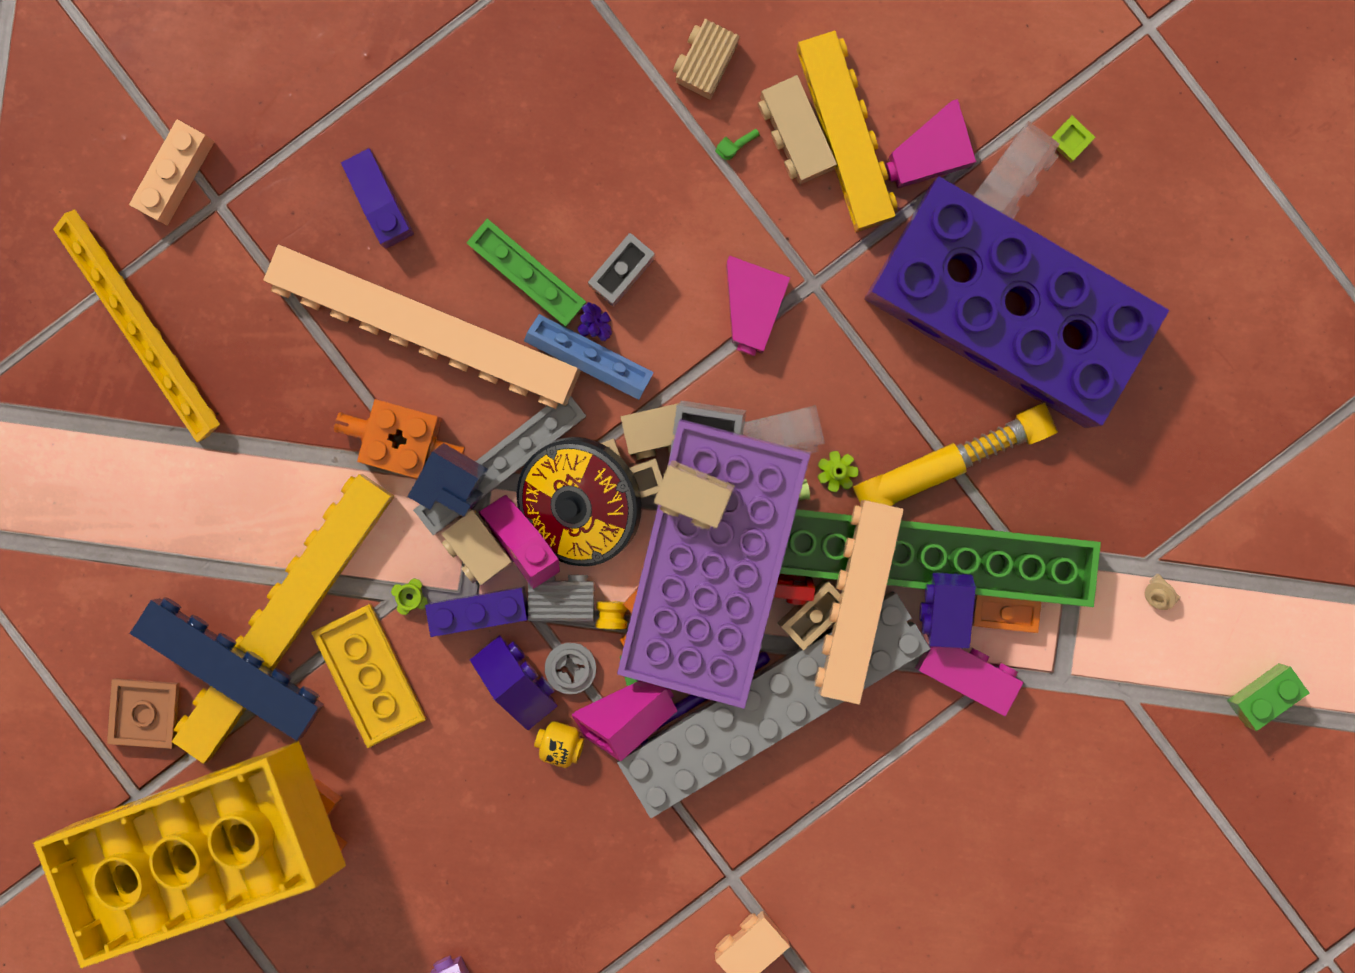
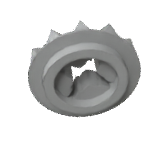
M566 642L555 647L549 653L545 662V675L555 690L564 694H577L592 684L596 675V661L591 651L579 643ZM569 654L574 664L585 666L575 671L574 682H572L568 672L557 671V669H561L567 664V655Z

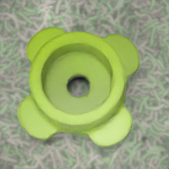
M414 578L408 584H396L392 587L391 593L395 597L398 605L397 611L400 614L407 615L410 610L416 608L424 609L425 605L428 604V599L423 596L421 590L422 582L419 579ZM407 594H412L413 598L411 600L407 599Z

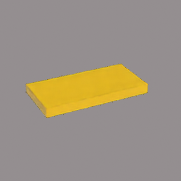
M368 604L311 632L367 748L427 719L372 604Z

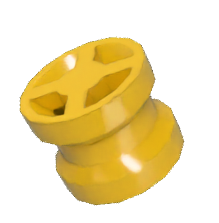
M596 601L599 618L596 620L595 628L627 629L628 622L624 618L625 612L628 609L623 605L624 602Z

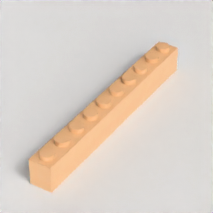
M279 244L263 281L273 285L270 291L286 298H289L291 293L302 297L301 304L315 310H319L320 305L332 309L330 316L347 323L350 317L361 321L359 328L378 335L379 330L390 333L389 340L404 347H407L409 342L421 346L419 353L437 360L439 354L450 358L448 365L467 372L468 367L480 371L478 377L491 383L497 384L498 379L510 383L509 390L525 397L528 391L540 396L538 402L554 409L557 408L558 403L567 406L581 372L577 367Z

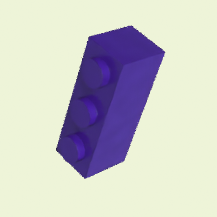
M525 586L431 602L425 605L430 637L528 620Z

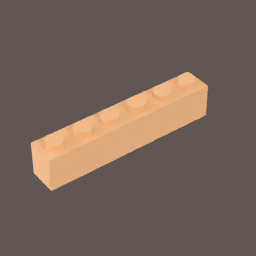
M861 500L860 506H854L851 525H855L853 538H847L843 557L848 558L846 571L840 570L836 589L841 590L838 603H832L829 615V622H834L831 635H825L822 646V654L827 655L824 668L818 667L814 686L819 687L818 693L820 696L860 705L904 510L902 508Z

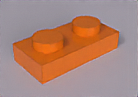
M975 595L972 626L1038 633L1041 602Z

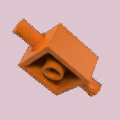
M374 399L370 417L367 420L339 412L336 420L348 423L349 426L334 424V432L361 439L362 445L357 462L416 479L432 451L441 444L445 443L462 454L465 452V447L463 446L460 447L438 440L437 435L442 421L441 417ZM403 431L402 437L407 438L406 444H400L396 448L397 443L393 441V437Z

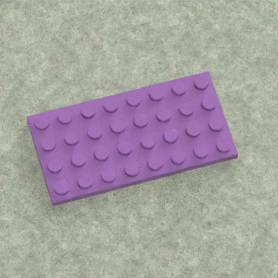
M682 419L679 420L668 465L673 460L735 485L717 528L712 526L710 529L698 527L691 523L692 518L683 514H679L678 517L666 514L660 510L661 505H658L617 672L618 675L745 709L806 474L810 452Z

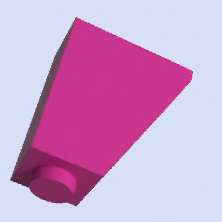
M958 99L948 103L891 153L889 162L886 163V170L890 182H896L897 189L970 168L974 165L976 159Z
M729 255L726 269L732 343L738 345L736 350L755 356L756 352H764L790 277Z
M639 680L575 711L572 717L586 739L621 762L673 716L677 709L672 701L674 695L669 688Z

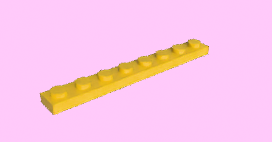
M76 210L64 213L53 228L54 232L195 441L198 443L206 439L220 425L213 410L207 406L199 394L196 385L188 378L180 366L178 358L172 354L162 339L159 330L153 326L145 314L142 305L135 299L127 287L124 278L116 271L108 259L105 250L100 247L91 234L87 223L81 219Z

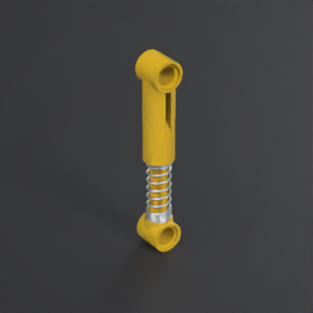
M1043 402L1016 414V419L1006 423L1003 428L998 426L996 431L990 430L987 435L982 433L981 438L974 437L972 442L965 441L964 445L961 443L957 444V446L955 443L946 445L894 470L853 486V489L860 504L861 500L892 506L896 502L967 472L966 467L973 466L972 462L978 460L981 462L983 457L989 459L990 454L994 453L997 455V451L1001 449L1005 452L1006 447L1010 446L1013 448L1015 443L1017 445L1027 442L1028 445L1057 433L1058 430L1046 403Z

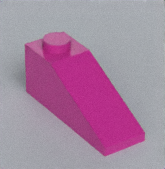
M507 495L502 496L479 511L485 523L532 589H535L560 572L559 559L541 534Z

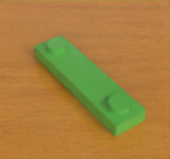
M486 219L468 240L467 244L565 327L570 324L581 311L582 306L587 303L489 219Z

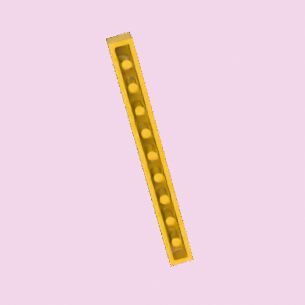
M358 474L356 478L351 476L341 489V492L344 494L338 504L333 502L322 516L326 520L319 531L314 529L304 542L307 548L301 557L296 555L285 569L288 576L282 584L277 582L272 587L266 597L270 600L264 610L259 608L248 622L251 629L246 636L240 635L235 640L236 648L244 653L249 650L264 659L263 665L272 671L281 661L395 497L364 474ZM212 686L208 690L203 688L198 693L192 703L196 706L189 717L184 715L174 728L177 735L172 740L174 744L203 764L214 757L246 711L245 707Z

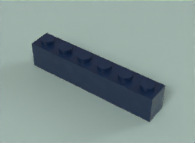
M164 597L163 600L160 598L150 600L129 634L294 740L298 741L305 735L324 703L318 700L319 695L306 686H302L300 689L290 682L292 678L284 671L277 668L272 671L263 665L264 659L249 650L244 653L236 648V641L223 633L216 635L207 629L209 624L195 615L188 617L179 611L181 606L167 597Z

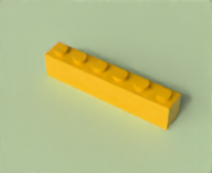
M834 30L798 42L796 51L823 134L837 163L835 171L855 233L892 221L895 218L894 212L898 211L897 201L893 192L888 193L884 182L888 180L887 170L883 161L878 162L874 151L878 149L877 139L873 130L868 131L864 120L868 118V112L863 99L858 101L855 88H858L856 74L853 69L848 70L845 58L848 57V51L844 39H838Z

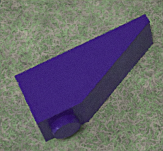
M368 148L341 162L379 243L387 249L414 235L371 149Z

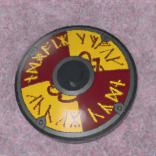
M569 437L556 440L544 446L526 462L517 484V508L541 534L559 561L574 566L602 564L624 550L632 541L639 527L642 503L637 481L624 460L609 447L587 438Z

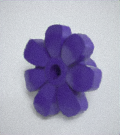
M588 302L582 306L584 314L580 316L582 324L578 326L579 333L583 337L589 334L592 337L597 335L601 341L609 339L610 335H612V328L607 324L611 321L608 313L604 312L601 314V308L594 303Z

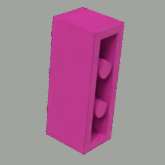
M929 645L930 650L921 655L915 667L917 670L1006 716L1024 683L1015 678L1018 671L1003 663H1000L999 667L996 668L987 663L988 655L973 647L970 653L961 648L932 647Z

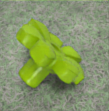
M832 451L829 454V461L821 459L818 463V467L824 470V472L818 475V480L820 483L829 482V491L837 492L840 485L845 490H848L853 486L850 477H857L859 473L857 467L850 466L854 458L849 454H845L840 458L838 451ZM838 468H839L840 471H841L840 474H837V473H836V470H837Z

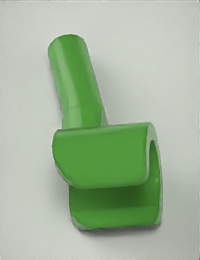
M754 129L735 143L728 137H725L717 145L715 152L724 160H730L740 148L760 136V133L757 129Z

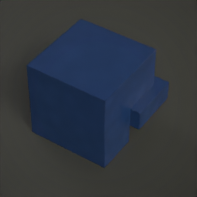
M443 443L432 451L407 497L429 510L432 509L437 501L465 517L482 497L483 493L477 489L489 469Z

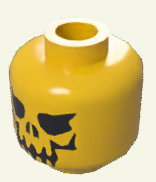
M553 721L547 726L546 730L539 729L534 747L539 748V758L541 761L561 768H568L572 762L578 763L585 739L580 738V731L577 728Z

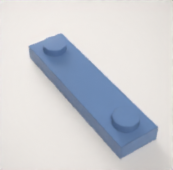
M540 314L529 328L524 342L577 367L581 371L640 400L654 373Z

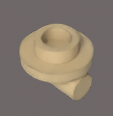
M1159 573L1150 579L1145 589L1146 600L1151 606L1159 610L1171 609L1181 598Z

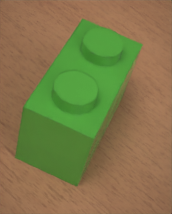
M1278 663L1229 698L1227 702L1245 727L1258 731L1307 696L1309 691L1291 666Z

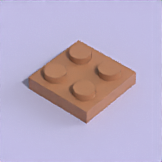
M121 678L112 679L107 744L174 748L175 744L172 740L176 736L174 728L177 725L180 683Z

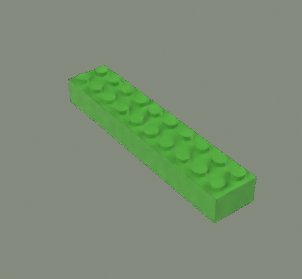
M796 509L780 574L837 580L840 570L846 571L848 558L843 557L847 538H853L855 525H851L852 515ZM901 520L887 585L925 589L926 584H932V573L967 574L973 576L976 586L975 595L1094 607L1101 542Z

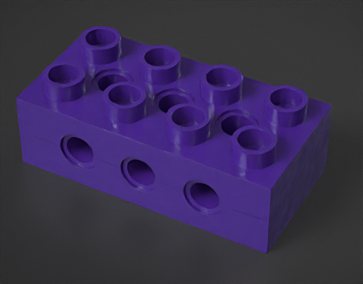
M940 176L937 177L926 191L864 300L1041 403L1045 402L1048 407L1084 428L1103 426L1169 312L1167 308ZM957 259L966 264L969 269V279L967 282H957L950 277L947 270L949 260ZM1008 292L1017 293L1023 298L1026 309L1022 316L1013 315L1006 308L1005 297ZM1066 325L1074 326L1081 334L1082 342L1077 350L1068 347L1063 340V330Z

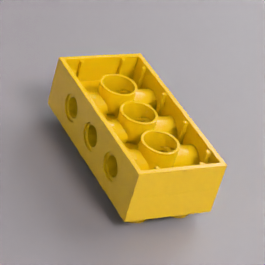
M299 741L75 822L33 842L80 968L316 888L346 866Z

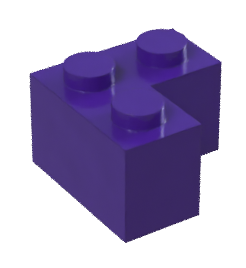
M932 573V584H926L925 602L920 603L919 610L922 634H927L930 646L970 648L976 590L972 575Z
M499 635L471 658L470 661L493 699L526 730H530L558 706L551 696L555 691L544 677H541L539 680L537 679V672L527 661H522L525 654L514 641L508 644Z

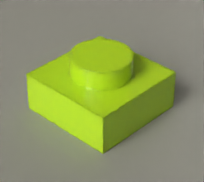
M1072 115L1051 136L1048 142L1071 163L1093 141L1095 136Z

